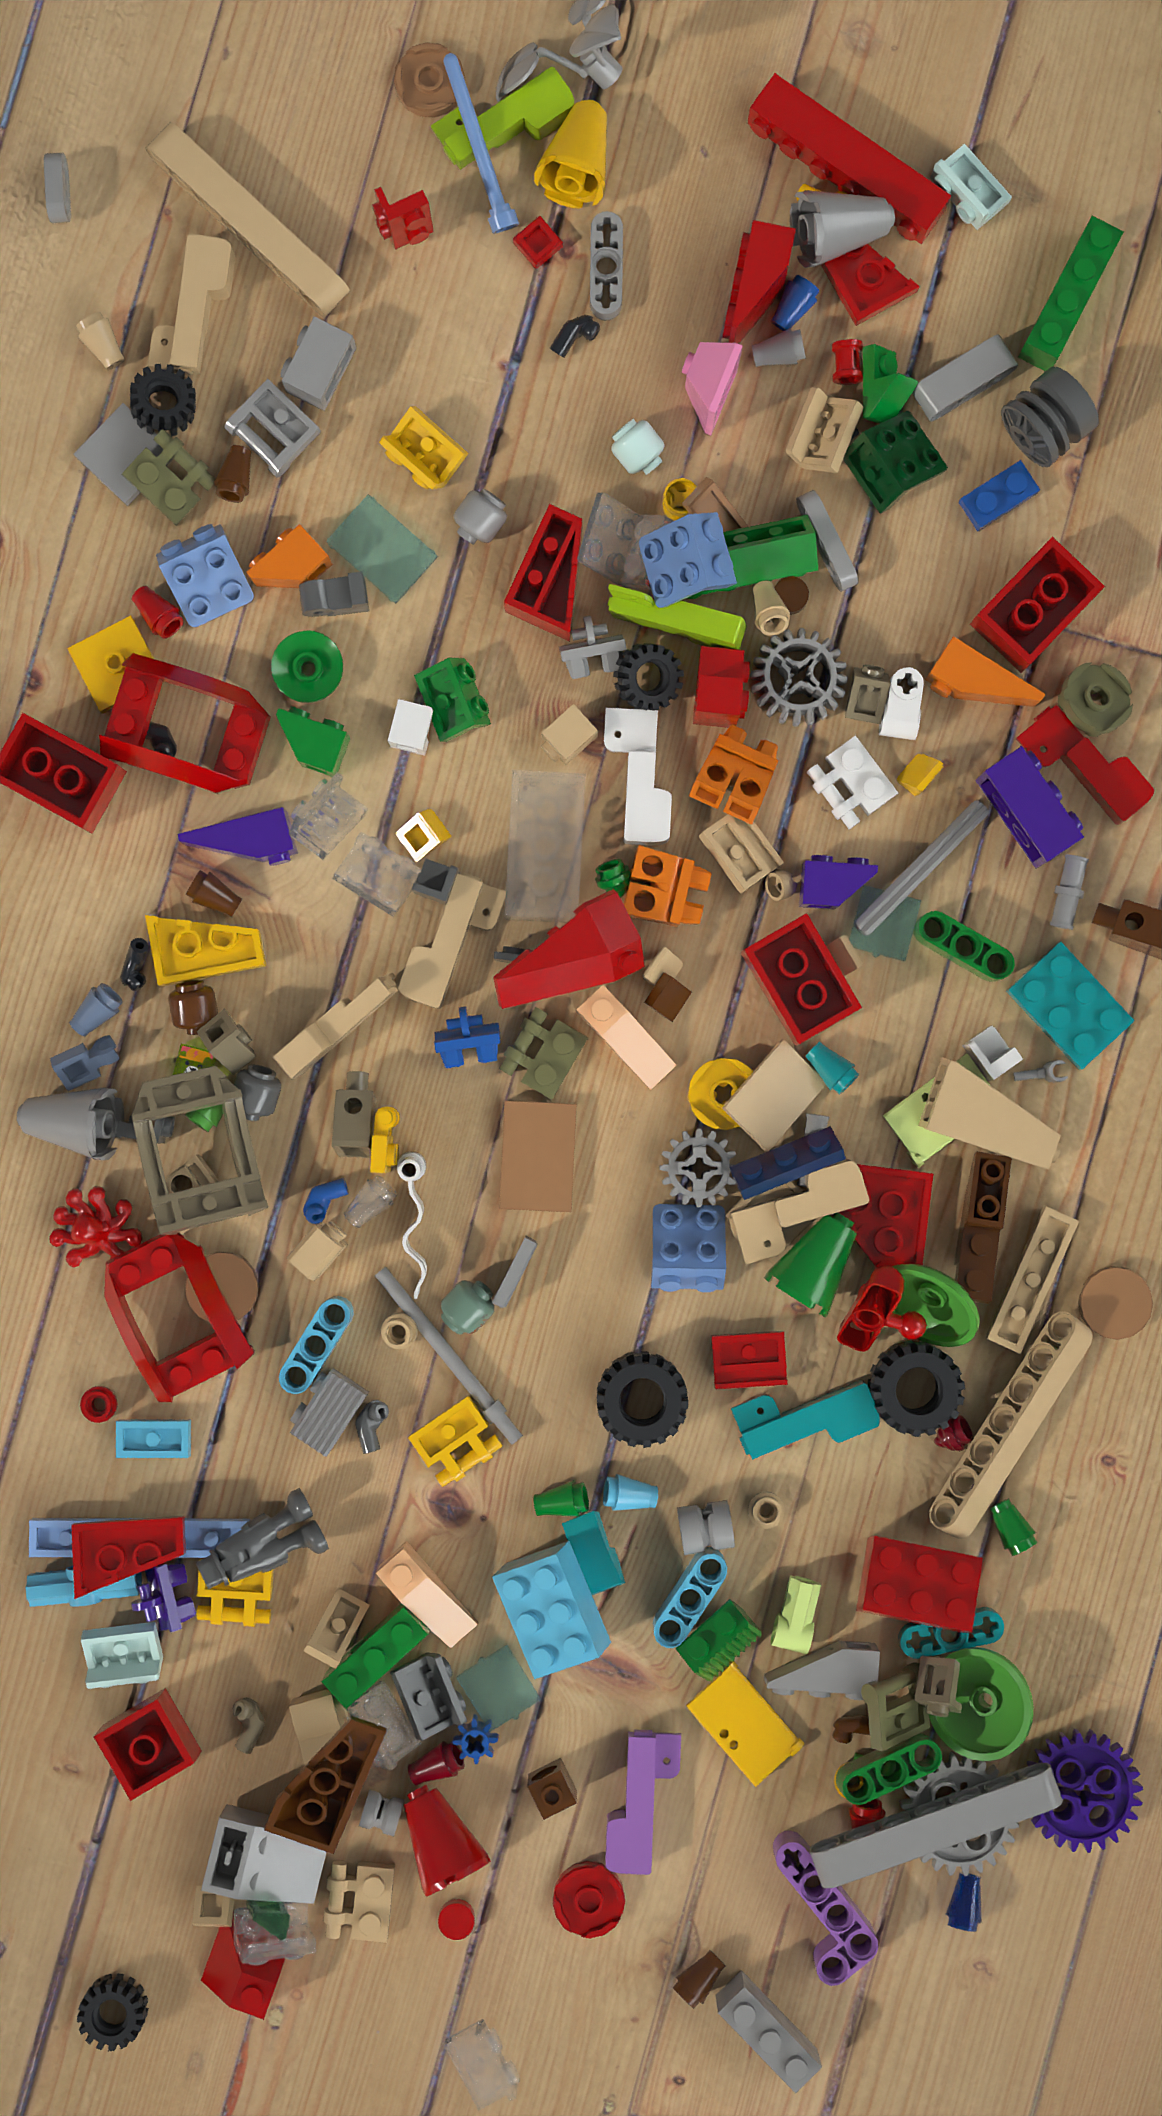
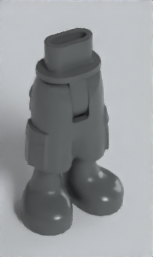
M300 1488L290 1492L287 1498V1505L278 1514L270 1518L269 1515L263 1513L245 1523L240 1531L221 1542L214 1550H209L210 1556L196 1562L208 1590L222 1582L226 1586L229 1585V1581L230 1583L236 1582L258 1572H269L288 1562V1552L309 1548L314 1553L321 1554L329 1549L326 1539L315 1520L309 1521L281 1539L277 1538V1532L313 1516L312 1510Z

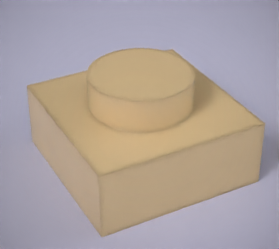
M196 1886L192 1924L204 1927H232L235 1899L201 1891L202 1886Z

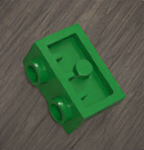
M449 657L414 675L425 705L433 709L431 720L440 742H448L476 727H486L491 724L488 716V704L479 694L475 683V671L465 658Z

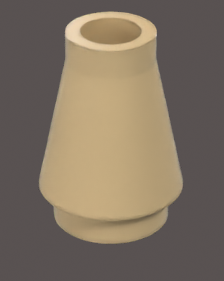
M96 312L87 316L76 325L79 332L78 338L98 358L107 371L114 369L124 362L125 359L120 352L108 318H103L100 312Z
M758 582L753 587L755 625L765 635L773 636L780 634L789 625L790 612L776 592L772 582Z

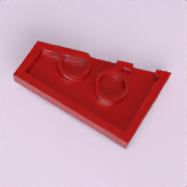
M869 244L820 264L855 326L917 293L920 288L911 278L908 280L903 276L886 256L883 258Z
M173 1516L73 1523L71 1528L74 1599L184 1555L186 1553L185 1517Z

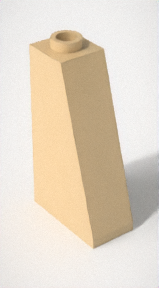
M941 1058L918 1126L1049 1170L1051 1163H1055L1061 1151L1059 1140L1061 1135L958 1062Z

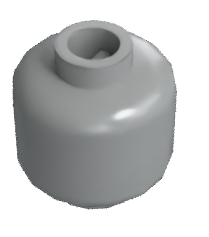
M485 488L481 492L476 490L470 491L454 513V520L460 526L457 533L473 545L477 540L483 543H490L507 519V514L503 510L506 504Z

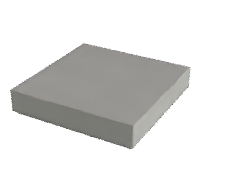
M122 403L74 453V456L128 506L140 492L122 476V473L145 448H148L156 457L164 449L153 440L157 434L154 432L153 435L147 433L146 425L141 429L137 425V418L133 419L131 410Z

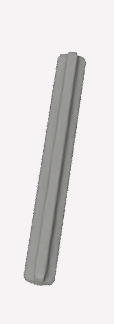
M979 800L972 802L855 920V928L864 936L870 935L989 814L987 807Z

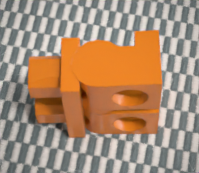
M730 725L723 735L719 733L714 746L695 779L689 797L718 809L728 786H730L733 790L723 812L752 825L779 761L776 759L778 745L768 740H760L755 750L743 744L747 736L745 730L735 725Z
M639 845L635 852L630 880L650 885L646 886L630 882L627 886L623 904L630 918L633 919L638 918L674 927L679 926L680 923L699 925L704 905L686 901L688 888L707 892L712 872L694 866V860L683 859Z

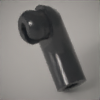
M586 314L565 322L550 349L565 358L577 338L581 336L588 340L596 338L600 331L599 323L593 321V317Z
M150 722L145 739L150 740L154 751L175 757L177 745L169 728Z
M135 938L131 941L120 975L122 984L124 986L128 985L132 991H138L146 983V976L140 973V971L142 970L149 945L142 938Z

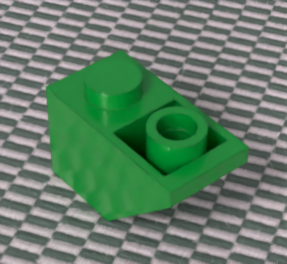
M290 706L288 711L278 708L276 716L301 766L336 778L350 741L348 733L343 731L344 725L326 718L323 719L322 723L309 719L310 713Z

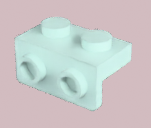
M965 144L945 161L940 159L935 163L930 177L934 184L952 195L950 200L956 206L959 217L965 223H971L976 230L980 229L1003 209L1012 198Z
M155 1622L83 1630L81 1644L88 1667L85 1680L88 1689L109 1688L116 1685L133 1683L142 1684L159 1679L163 1653Z

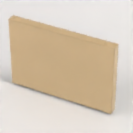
M781 1039L733 1096L725 1102L722 1109L767 1152L773 1149L778 1140L819 1092L824 1089L826 1084L820 1075L784 1039Z

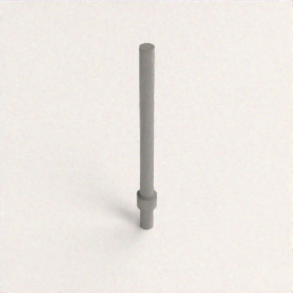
M386 1267L375 1275L377 1280L403 1312L415 1321L420 1333L484 1410L481 1414L490 1424L494 1423L511 1445L520 1439L523 1435L505 1414L507 1410L498 1399L494 1401Z

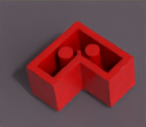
M701 646L692 724L729 728L730 725L736 726L738 719H744L745 712L748 709L749 690H743V683H748L750 662L744 661L745 650Z

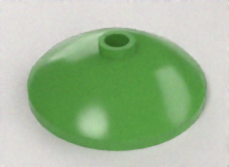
M901 1264L891 1266L897 1269L904 1278L902 1298L893 1313L902 1315L907 1311H916L923 1315L926 1320L927 1327L925 1333L918 1340L942 1347L961 1346L972 1340L979 1328V1313L971 1296L958 1282L948 1275L924 1265Z
M964 1648L946 1656L945 1658L956 1659L960 1663L955 1700L962 1705L961 1713L949 1712L948 1717L929 1714L930 1721L938 1736L953 1751L973 1760L993 1761L1014 1752L1028 1736L1034 1715L1032 1694L1022 1673L1006 1657L986 1648ZM984 1693H988L992 1697V1705L985 1702Z

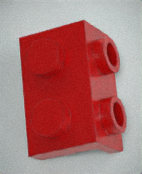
M382 188L374 189L377 202L372 204V208L377 218L375 219L377 227L384 240L390 238L395 250L409 243L411 245L419 244L426 240L430 233L434 232L429 202L423 190L389 205Z

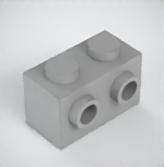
M314 316L310 325H305L302 328L297 339V346L299 347L294 357H289L285 361L281 370V378H283L282 383L287 393L325 411L356 350V344L353 335Z

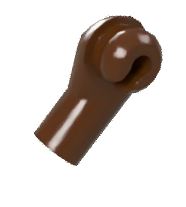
M866 1715L839 1717L833 1724L835 1730L832 1736L835 1741L840 1743H850L853 1738L852 1733L870 1735L869 1716Z

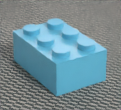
M569 1541L508 1562L492 1576L534 1679L599 1658L610 1645L611 1640Z

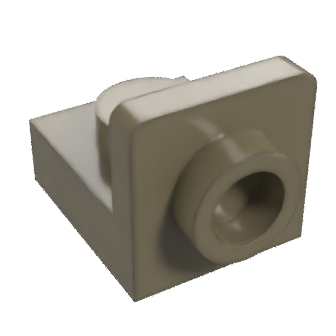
M863 665V668L854 667L845 718L881 724L891 684L889 674L884 673L883 668L875 665Z
M921 1656L915 1701L925 1707L928 1714L948 1717L949 1712L961 1713L962 1705L955 1700L960 1663L956 1659Z

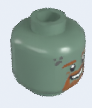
M463 1280L458 1282L441 1302L442 1320L457 1334L461 1335L464 1332L473 1334L477 1332L494 1313V1304L491 1300L493 1296L492 1291L481 1281L473 1283Z

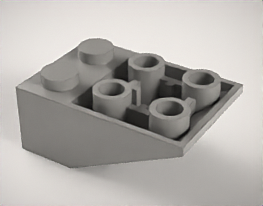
M226 1804L218 1820L201 1891L240 1900L314 1904L327 1852L264 1831L269 1818L268 1814Z

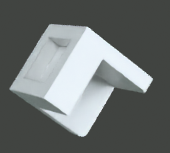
M398 699L388 737L390 747L425 756L429 743L427 734L433 709L428 706Z
M993 1026L986 1028L962 1045L987 1081L995 1080L1023 1060L1015 1047L1009 1048Z

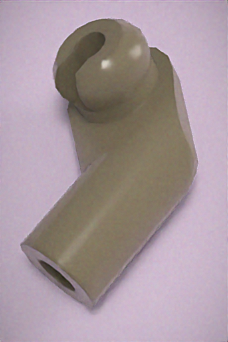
M243 1698L236 1701L233 1705V1715L238 1716L243 1726L235 1747L243 1753L251 1754L265 1726V1721L257 1702L250 1698Z

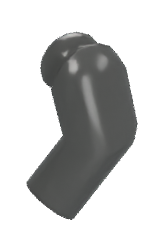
M373 1400L366 1404L355 1421L363 1454L380 1449L376 1430L382 1421L388 1417L389 1408L384 1402L379 1400Z

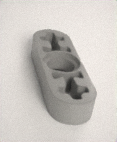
M605 211L597 214L591 223L590 309L598 319L611 320L620 313L622 308L623 223L617 214ZM603 224H610V228L613 230L610 234V247H603V232L600 231L603 229ZM602 258H611L615 261L617 268L613 273L605 275L597 270V262ZM603 285H610V300L616 301L611 302L610 308L607 309L602 308V302H598L602 300Z
M812 490L797 497L796 503L801 516L808 515L816 533L817 549L838 590L842 592L857 585L858 576L819 495L815 490Z

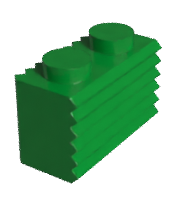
M729 1599L677 1646L676 1650L695 1674L707 1681L713 1682V1676L718 1677V1672H723L724 1667H729V1662H734L735 1657H740V1652H745L746 1647H751V1642H756V1637H761L762 1632L748 1614Z

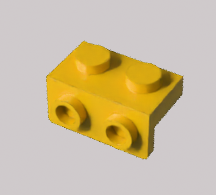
M410 406L390 435L383 436L379 441L386 449V456L397 465L407 467L413 473L412 479L425 489L444 488L469 454L416 406Z

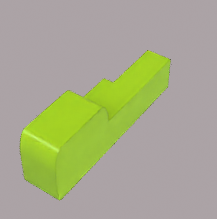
M555 67L548 68L477 117L487 150L489 151L493 147L499 148L523 130H526L535 140L543 139L562 125L574 106V97ZM457 107L432 124L431 129L444 146V152L453 165L456 164L461 170L476 159L464 123L460 126L456 124L458 121L463 122Z
M609 584L608 590L613 597L609 598L607 605L613 618L687 637L688 640L697 645L740 650L747 628L743 617L685 601H679L670 606L659 608L656 606L654 599L646 593Z

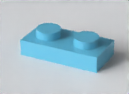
M119 1419L116 1421V1458H189L191 1456V1419Z

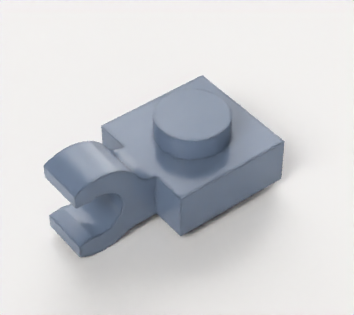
M110 1035L98 1039L90 1050H87L82 1043L51 1057L50 1061L53 1070L66 1089L70 1091L101 1077L99 1068L104 1065H110L120 1058L115 1051V1048H117L115 1042Z

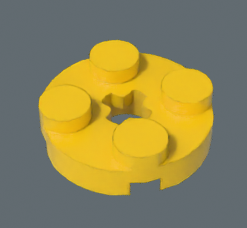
M725 1058L706 1062L699 1067L690 1080L687 1097L696 1118L704 1125L713 1129L729 1130L740 1127L722 1109L726 1101L724 1100L719 1104L715 1100L718 1094L714 1090L718 1085L724 1088L728 1084L733 1088L730 1092L731 1096H733L753 1071L741 1061Z

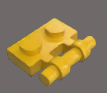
M381 1107L375 1114L371 1148V1173L391 1172L392 1166L398 1165L399 1144L393 1143L392 1130L400 1122V1113L393 1107Z
M469 1395L408 1436V1439L428 1468L437 1461H442L446 1468L435 1475L442 1487L453 1480L458 1482L464 1478L466 1471L481 1461L486 1463L493 1458L492 1453L503 1446L496 1434L486 1441L480 1438L478 1433L487 1428L489 1424ZM468 1441L473 1449L458 1460L454 1458L451 1452Z
M274 1569L264 1573L258 1572L236 1582L230 1583L229 1581V1585L226 1586L222 1582L209 1590L199 1571L197 1597H212L211 1606L198 1605L197 1620H208L213 1625H223L224 1621L243 1622V1626L255 1627L256 1623L270 1624L271 1609H257V1600H271ZM225 1598L244 1599V1608L225 1607Z

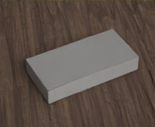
M525 1236L492 1302L493 1304L506 1308L538 1245L537 1241Z

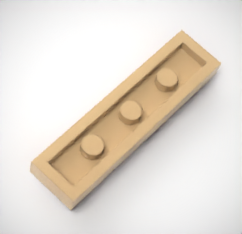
M1047 1206L1042 1207L986 1333V1339L1021 1354L1077 1228L1078 1220Z

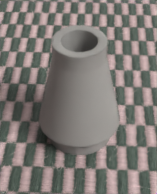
M791 328L761 343L752 345L756 367L762 365L798 364V360L806 359L800 329L791 331Z

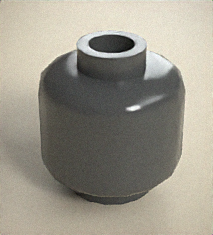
M248 1065V1069L240 1070L236 1074L234 1086L239 1090L241 1089L247 1120L258 1121L260 1117L269 1116L275 1111L281 1091V1082L275 1077L276 1072L265 1066Z

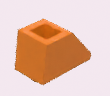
M299 524L294 529L288 528L282 532L276 539L277 545L267 554L262 552L257 555L249 564L250 569L246 573L256 587L299 588V585L303 582L317 580L333 564L329 555Z

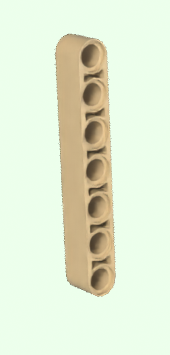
M170 122L146 147L147 153L159 167L319 315L326 317L349 293L350 290L346 283L325 262L174 123Z
M1066 1311L1057 1312L1045 1324L933 1502L929 1518L934 1527L958 1539L968 1537L976 1528L1092 1342L1093 1334L1091 1329L1071 1313Z

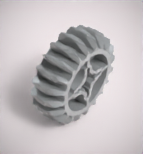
M804 628L798 630L797 638L795 639L789 629L785 630L783 633L784 642L778 636L773 635L770 639L773 648L763 644L760 647V652L765 658L755 657L753 660V665L761 670H754L750 673V679L761 681L752 686V693H764L757 700V705L760 707L769 702L771 706L767 710L766 715L771 717L776 710L781 712L779 717V723L781 724L785 723L788 715L793 716L792 724L794 727L799 726L801 716H804L808 726L813 725L814 712L821 720L826 719L828 714L825 707L835 711L838 703L834 698H843L845 695V691L836 685H844L848 682L847 676L837 674L846 669V662H834L841 654L840 649H834L831 652L827 650L832 642L830 638L825 639L822 645L816 642L819 637V632L817 631L812 633L810 639H806ZM792 651H802L811 654L803 661H794L789 657L784 659L781 656ZM819 661L824 666L827 674L826 692L819 687L820 682L816 680L813 674V670ZM772 664L779 669L778 673L784 678L785 682L779 694L775 692L770 681V667ZM809 666L804 680L799 681L797 684L795 683L789 690L794 674L797 675L800 671L803 672ZM798 693L804 694L809 698L813 696L817 699L812 703L804 705L787 702L793 695Z

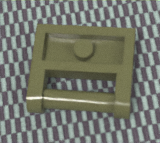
M913 1662L906 1665L902 1672L883 1681H871L862 1686V1698L868 1704L872 1749L884 1751L930 1729L927 1709L915 1701L919 1663ZM908 1686V1694L886 1704L887 1695Z

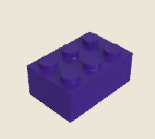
M1021 746L985 770L975 781L1036 869L1083 839L1084 836L1081 833L1083 825L1073 811L1067 812L1060 802L1063 797L1057 786L1052 781L1046 782L1039 772L1042 766L1035 754L1030 750L1026 752Z

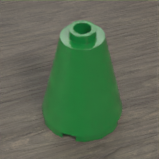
M838 1212L834 1213L833 1217L829 1215L823 1216L766 1273L764 1279L771 1282L774 1277L779 1280L776 1285L777 1288L810 1309L818 1304L823 1307L819 1314L826 1317L830 1312L857 1234L851 1230L854 1222Z

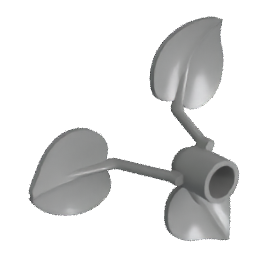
M575 0L569 11L568 20L572 25L582 20L585 30L572 43L570 54L573 57L581 56L580 60L583 65L580 66L543 47L538 48L532 42L516 52L503 68L497 83L496 100L500 102L504 95L523 83L531 75L541 57H547L579 73L583 79L590 75L602 89L610 87L618 79L623 69L605 47L609 43L621 40L618 25L619 11L614 4L608 5L591 18V14L598 11L606 0Z

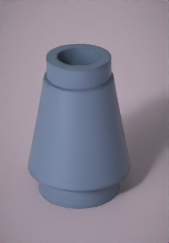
M101 983L97 988L92 987L69 1023L78 1034L85 1037L89 1032H92L119 1013L118 1007L123 1003L122 999L112 988L104 983Z

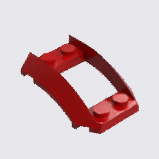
M132 653L121 664L125 671L105 735L99 734L100 755L107 759H113L167 776L216 794L231 788L237 789L250 785L271 716L248 690L216 678ZM163 682L187 688L234 705L214 770L143 747Z
M178 1232L175 1235L159 1234L106 1261L104 1297L131 1357L158 1402H173L174 1396L234 1366L236 1369L240 1368L255 1353L252 1345H249L243 1335L240 1324L224 1298L201 1245L197 1246L184 1239V1236ZM184 1266L195 1294L215 1333L157 1361L146 1343L124 1295Z

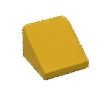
M917 754L896 780L913 796H918L943 768V763L924 754Z
M432 809L419 812L395 833L416 862L451 838V834Z

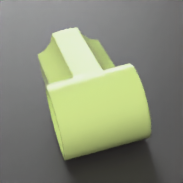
M790 1575L781 1614L778 1613L774 1621L770 1642L772 1646L808 1654L814 1633V1622L812 1621L821 1589L819 1582L801 1576Z

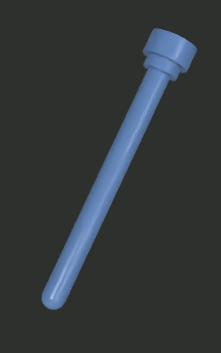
M448 53L445 55L443 62L492 208L489 210L491 217L488 218L492 233H500L519 225L515 209H511L509 203L505 204L458 58L455 54Z

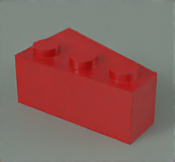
M552 504L548 505L503 602L506 613L569 642L582 539V518Z

